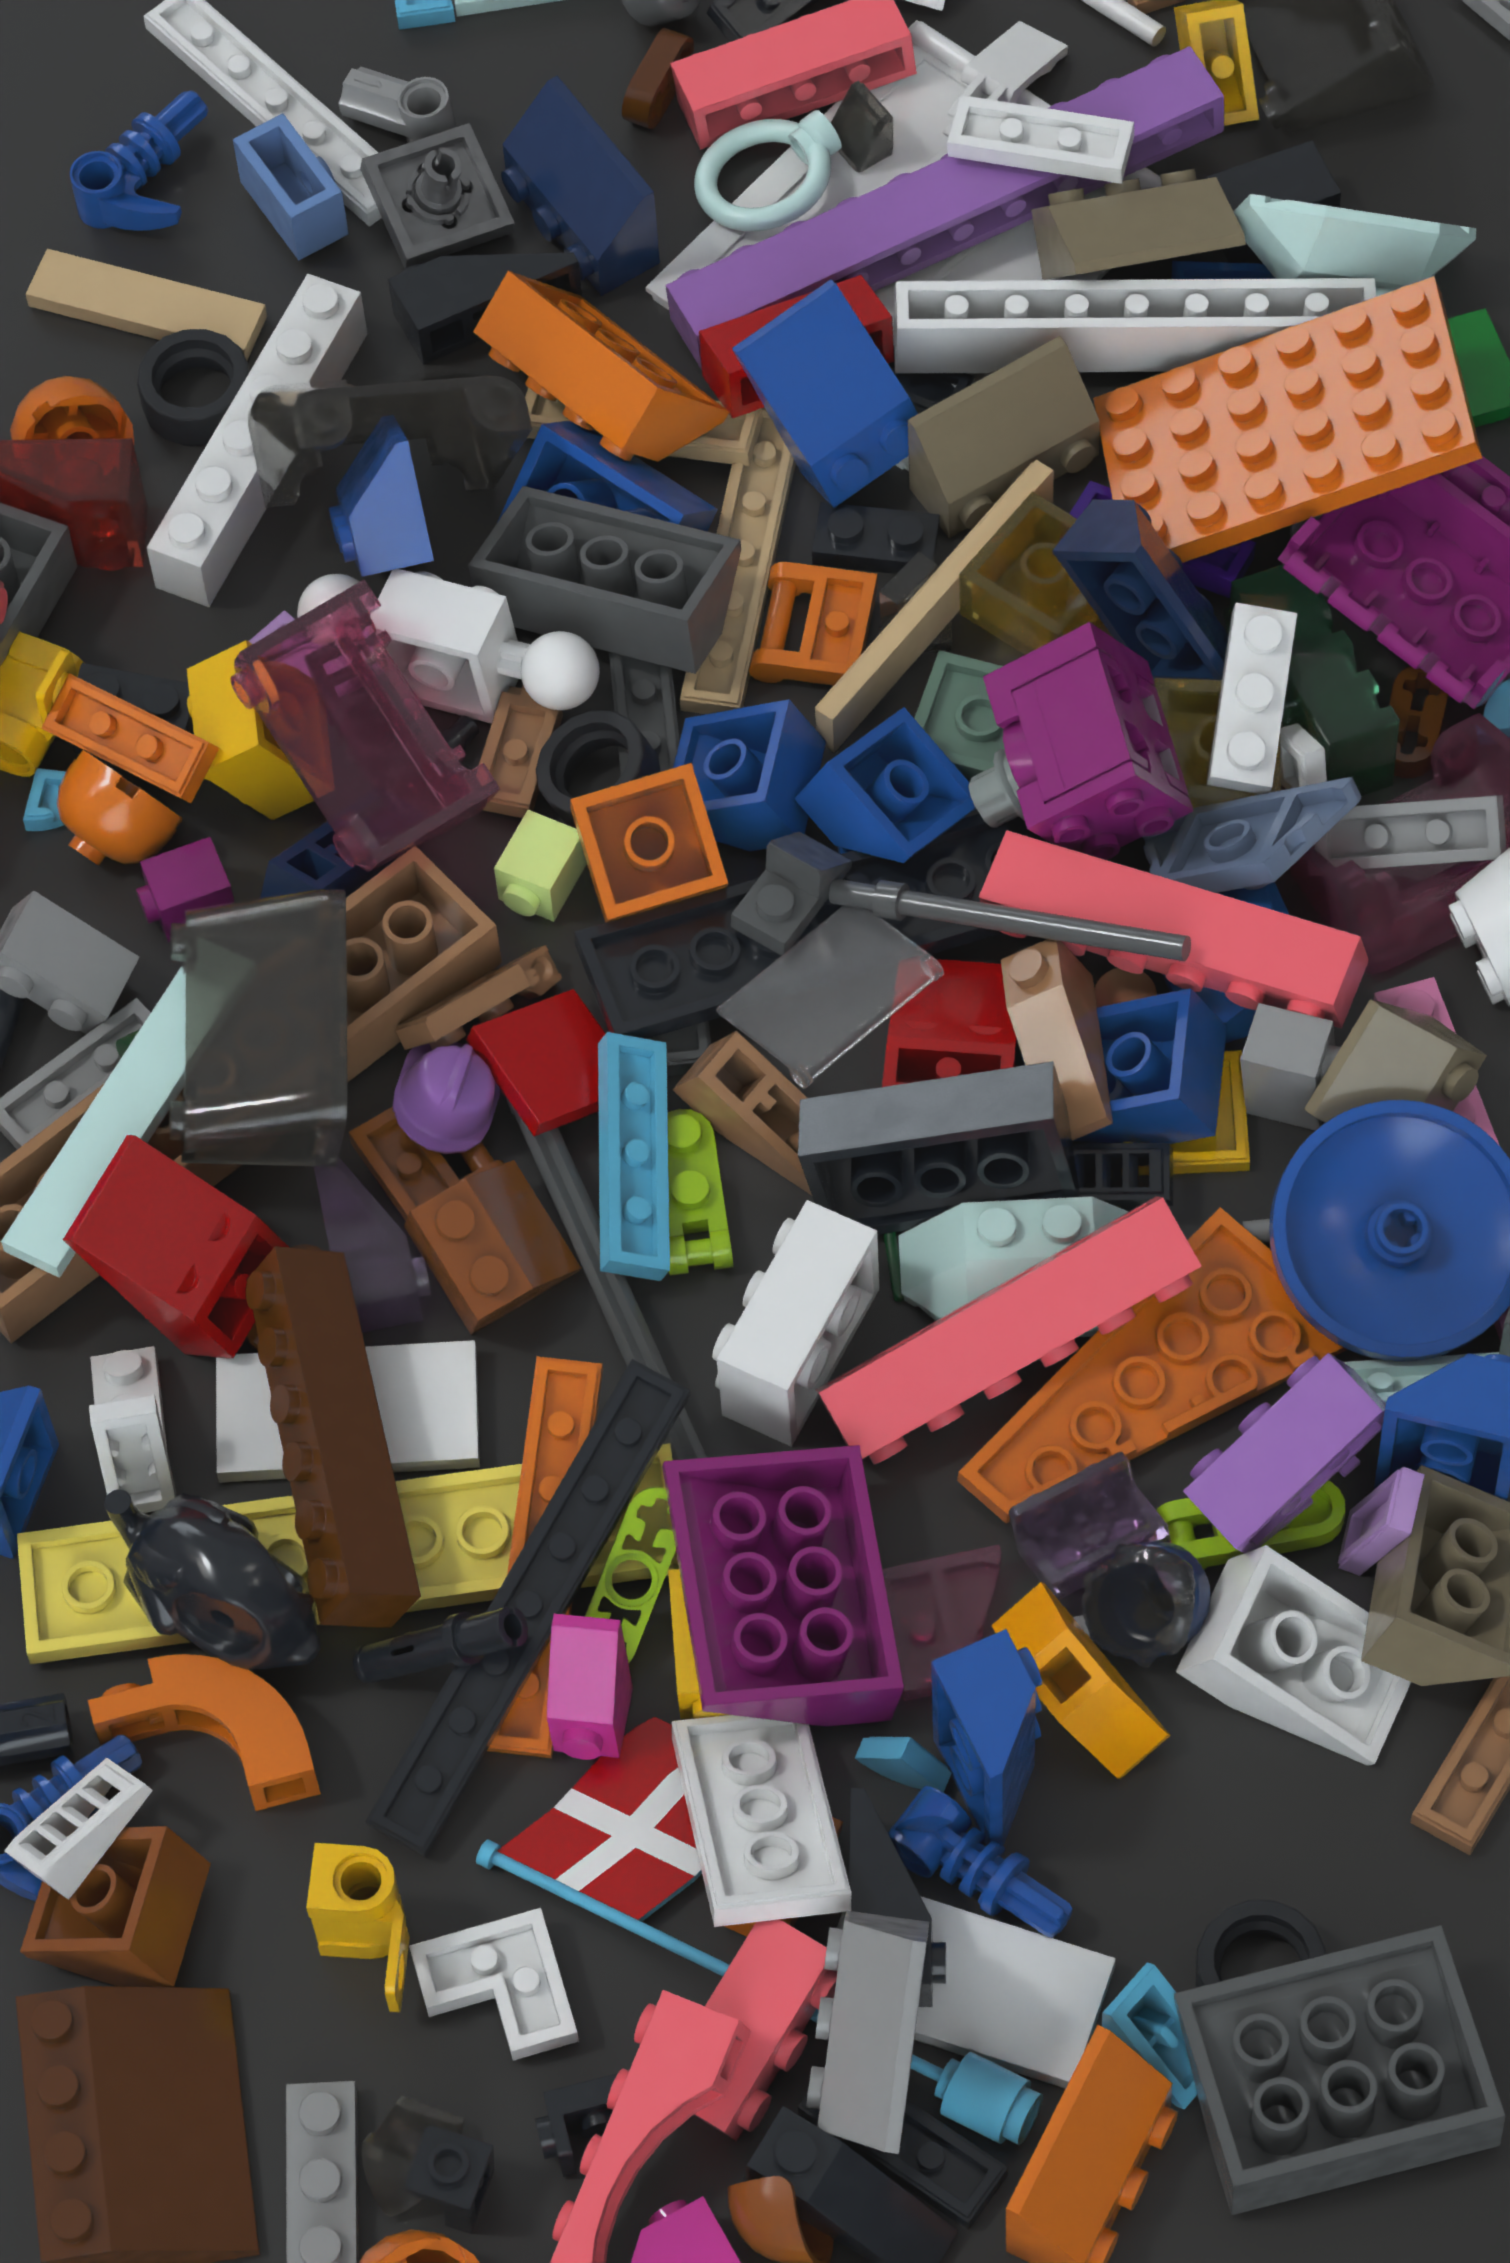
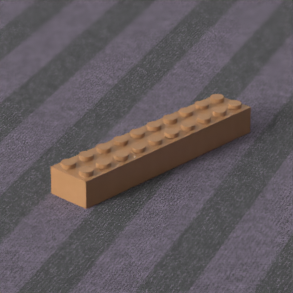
M416 846L412 847L255 967L256 977L157 1127L148 1144L214 1187L401 1042L395 1032L397 1025L500 965L502 959L496 924ZM104 1084L0 1162V1332L11 1344L99 1276L76 1253L61 1277L58 1278L4 1252L1 1240Z

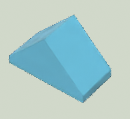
M1147 1962L1103 2011L1102 2027L1113 2032L1172 2082L1171 2103L1176 2107L1185 2109L1196 2097L1197 2090L1174 2002V1993L1176 1991L1154 1964Z

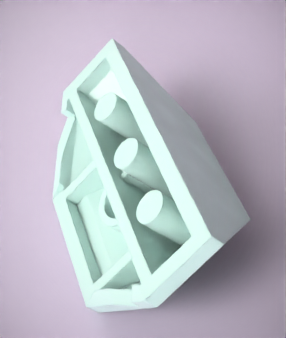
M1250 194L1233 211L1244 232L1245 242L1276 279L1375 278L1376 297L1433 277L1476 240V228L1459 227L1458 225L1294 200L1274 199Z
M1092 1196L961 1203L898 1235L901 1294L906 1302L914 1307H920L937 1321L1126 1214L1128 1211ZM1096 1326L1078 1337L1093 1336L1099 1329Z

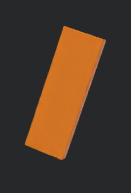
M70 673L41 729L191 804L219 750V747Z

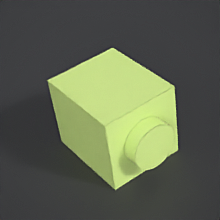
M527 810L494 867L498 899L520 915L533 916L536 914L554 922L587 865L577 829Z

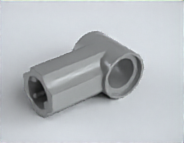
M360 67L357 70L351 68L343 82L342 94L338 103L342 116L406 136L408 143L457 127L448 89L443 82L436 78L420 77L408 82Z

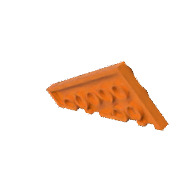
M1220 1207L1187 1240L1202 1266L1188 1274L1193 1284L1184 1291L1160 1303L1155 1295L1152 1294L1131 1306L1136 1314L1135 1318L1104 1335L1098 1330L958 1472L957 1481L1003 1522L1008 1523L1287 1381L1291 1374L1309 1358L1316 1356L1321 1360L1328 1353L1336 1356L1348 1349L1334 1343L1321 1334L1302 1316L1281 1284L1271 1250Z

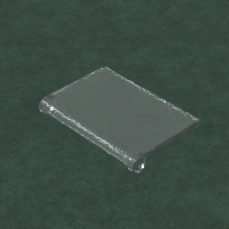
M844 905L721 1004L716 1011L786 1065L793 1080L800 1087L807 1088L818 1075L930 983L941 978L944 975V970L933 956L883 919L875 917L869 909Z

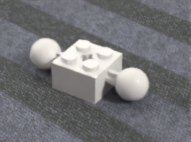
M395 569L391 571L376 604H374L368 589L357 579L344 574H328L310 583L302 593L298 603L297 616L300 628L306 638L315 646L322 645L351 630L355 631L360 643L365 639L369 640L380 679L388 697L461 716L465 715L469 718L492 724L501 693L508 692L510 686L515 687L519 679H522L526 692L535 702L552 710H569L581 705L593 694L598 684L600 674L598 658L587 641L570 632L556 631L540 636L531 645L519 642L506 596L499 595L494 590L484 586H474L471 588L444 581L429 572L420 571L413 573Z

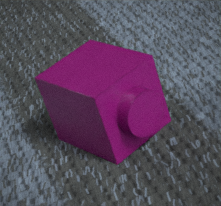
M211 837L140 861L146 885L136 888L137 897L147 923L150 924L159 920L167 942L238 918L231 885Z

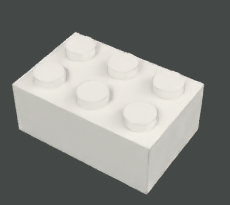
M806 1200L796 1220L787 1218L783 1222L773 1244L772 1252L775 1254L774 1259L766 1273L758 1270L751 1278L743 1297L742 1304L746 1307L736 1325L730 1323L725 1325L717 1338L712 1358L717 1361L718 1374L715 1387L720 1389L722 1416L791 1447L819 1399L815 1389L828 1383L880 1289L877 1230L809 1200Z

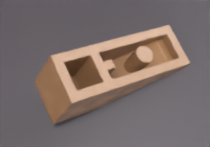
M1046 939L1001 959L1006 1007L1025 1065L1054 1062L1067 1104L1072 1141L1113 1124L1099 1019L1096 1009L1093 975L1062 941Z
M738 1031L710 1044L672 1090L694 1111L701 1113L708 1119L712 1128L717 1133L812 1196L798 1158L800 1099H806L807 1097Z

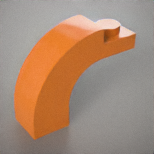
M179 1654L148 1659L153 1683L143 1686L135 1683L120 1684L106 1690L101 1697L88 1700L93 1725L101 1746L117 1735H125L133 1742L179 1730L204 1732L222 1740L233 1749L243 1764L255 1811L321 1794L308 1743L296 1714L275 1688L248 1669L232 1666L219 1658L203 1655Z

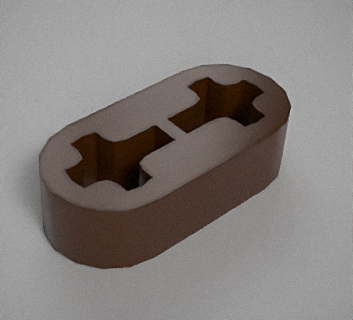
M666 28L659 31L627 87L622 104V117L624 120L649 129L657 126L676 94L670 63L693 55L694 40L692 37Z
M1412 666L1401 671L1394 682L1381 739L1380 759L1382 764L1392 775L1400 778H1416L1424 775L1432 768L1448 704V694L1426 678L1427 673L1421 668L1415 670ZM1417 689L1428 690L1422 712L1412 710L1413 696ZM1407 731L1418 733L1416 747L1412 754L1401 753V747L1405 742Z

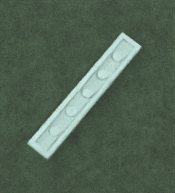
M198 940L1 1240L4 1252L58 1278L61 1277L76 1254L63 1241V1238L127 1135H135L148 1143L256 977L255 963L205 940Z

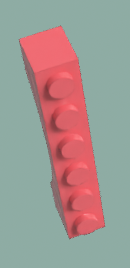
M662 1990L657 2005L649 2003L645 2007L634 2034V2042L640 2044L631 2068L630 2070L623 2068L619 2071L608 2095L607 2107L613 2111L602 2136L595 2134L591 2138L583 2154L580 2173L586 2177L576 2201L567 2200L556 2219L552 2238L558 2241L550 2263H606L608 2245L619 2208L639 2170L665 2138L692 2115L725 2096L751 2033L740 2020L665 1990Z

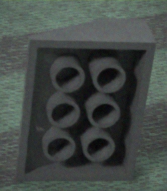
M1442 1925L1174 1993V2002L1212 2154L1231 2215L1486 2150L1501 2144L1505 2113Z

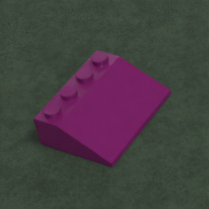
M860 1445L664 1461L662 1469L702 1710L704 1712L825 1727L891 1721L904 1685Z

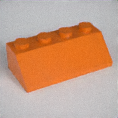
M507 271L473 331L492 347L488 355L493 360L512 371H523L529 376L525 382L528 388L548 400L556 401L558 399L565 405L562 414L567 419L586 430L593 431L596 429L603 435L599 442L600 445L612 454L627 461H631L635 454L659 462L722 424L730 413L580 295L511 271Z

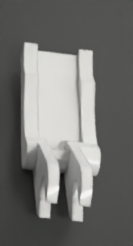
M1018 21L965 66L961 74V81L969 86L961 95L983 98L984 94L990 96L988 99L1016 103L1031 83L1040 76L1050 72L1059 60L1068 55V45ZM959 97L952 104L951 108L947 113V115L953 118L955 115ZM952 123L943 131V134L947 137L949 136Z

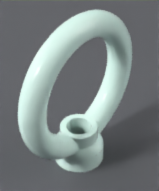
M814 110L802 118L799 123L785 119H762L740 125L719 137L702 156L694 178V188L698 203L703 211L715 222L735 230L764 231L786 225L809 211L823 195L831 176L830 156L842 148L841 140L830 121L818 110ZM768 142L790 144L800 160L808 165L807 175L800 187L787 198L772 205L756 208L736 206L725 200L718 190V177L723 166L740 151L757 144Z

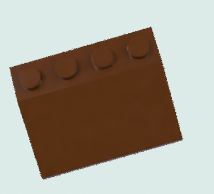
M80 1986L15 1996L41 2263H211L260 2255L229 1988Z

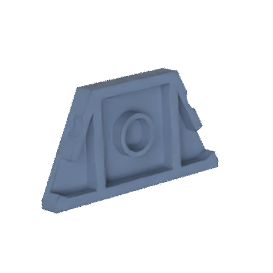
M1347 777L1194 807L1193 812L1175 820L1169 830L1154 836H1143L1145 846H1143L1144 852L1151 866L1149 869L1150 873L1214 893L1241 888L1247 890L1260 889L1281 877L1355 807L1362 796L1353 778Z

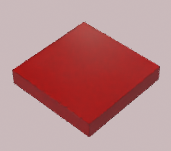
M574 989L471 1028L466 1039L467 1042L473 1047L474 1052L489 1066L495 1082L534 1137L599 1111L598 1043L606 1033Z

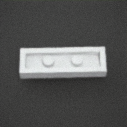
M960 95L947 140L948 157L1122 184L1134 140V122Z
M1235 603L1231 617L1207 785L1256 794L1270 793L1273 784L1297 613Z

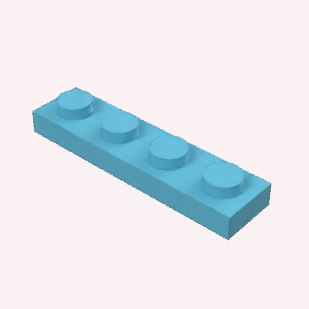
M607 1032L598 1043L600 1271L661 1281L670 1271L666 1042Z

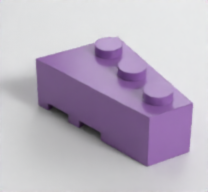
M1330 1353L1321 1360L1313 1356L1301 1364L1287 1380V1384L1291 1388L1273 1406L1265 1402L1255 1408L1239 1425L1238 1430L1242 1435L1224 1452L1220 1448L1214 1449L1204 1456L1190 1472V1476L1194 1481L1183 1492L1232 1546L1240 1552L1246 1553L1261 1547L1313 1504L1311 1496L1336 1472L1345 1477L1360 1465V1460L1355 1454L1382 1430L1386 1403L1353 1368Z

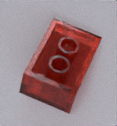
M132 438L0 440V503L68 526L77 565L81 567H97L108 571L119 570L123 567H144L148 506Z

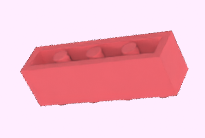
M849 0L670 63L678 104L700 150L710 147L723 134L745 123L762 119L787 120L917 74L912 36L894 0Z

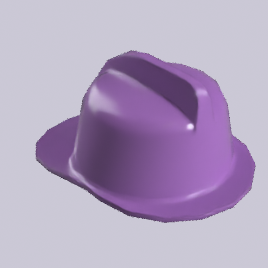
M455 1042L449 1046L437 1047L432 1050L428 1043L412 1048L407 1054L394 1090L392 1108L398 1125L411 1140L427 1150L444 1154L463 1153L479 1145L488 1132L500 1096V1087L495 1082L489 1066L474 1052L472 1046Z

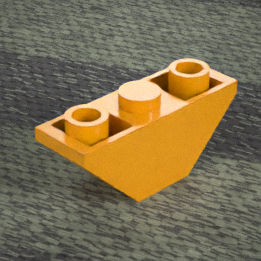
M1040 1582L991 1625L995 1633L1007 1629L1017 1650L1024 1647L1028 1648L1037 1664L1042 1679V1685L1036 1687L1039 1699L1056 1720L1117 1779H1122L1171 1736L1044 1582Z

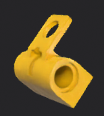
M20 631L0 666V770L21 777H30L35 774L36 769L41 764L56 737L41 729L68 674L70 673L77 677L81 664L84 662L77 655L59 645Z
M315 1843L306 1909L313 1924L320 1956L376 1959L388 1955L385 1997L389 2011L400 2013L410 1937L394 1869L389 1859L377 1849L356 1845Z

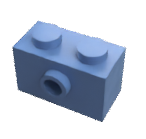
M283 113L233 139L241 184L298 261L349 234L342 191L335 183L330 168L322 157H316Z

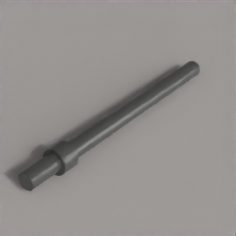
M834 879L829 888L830 903L873 910L874 916L879 918L902 921L906 916L1179 961H1186L1191 950V939L1186 935L910 891L909 885L906 883L880 880L877 885Z

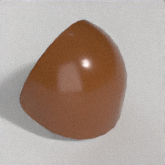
M771 2176L728 2186V2208L732 2222L740 2237L754 2251L779 2263L830 2262L834 2239L798 2217L794 2186L787 2178Z

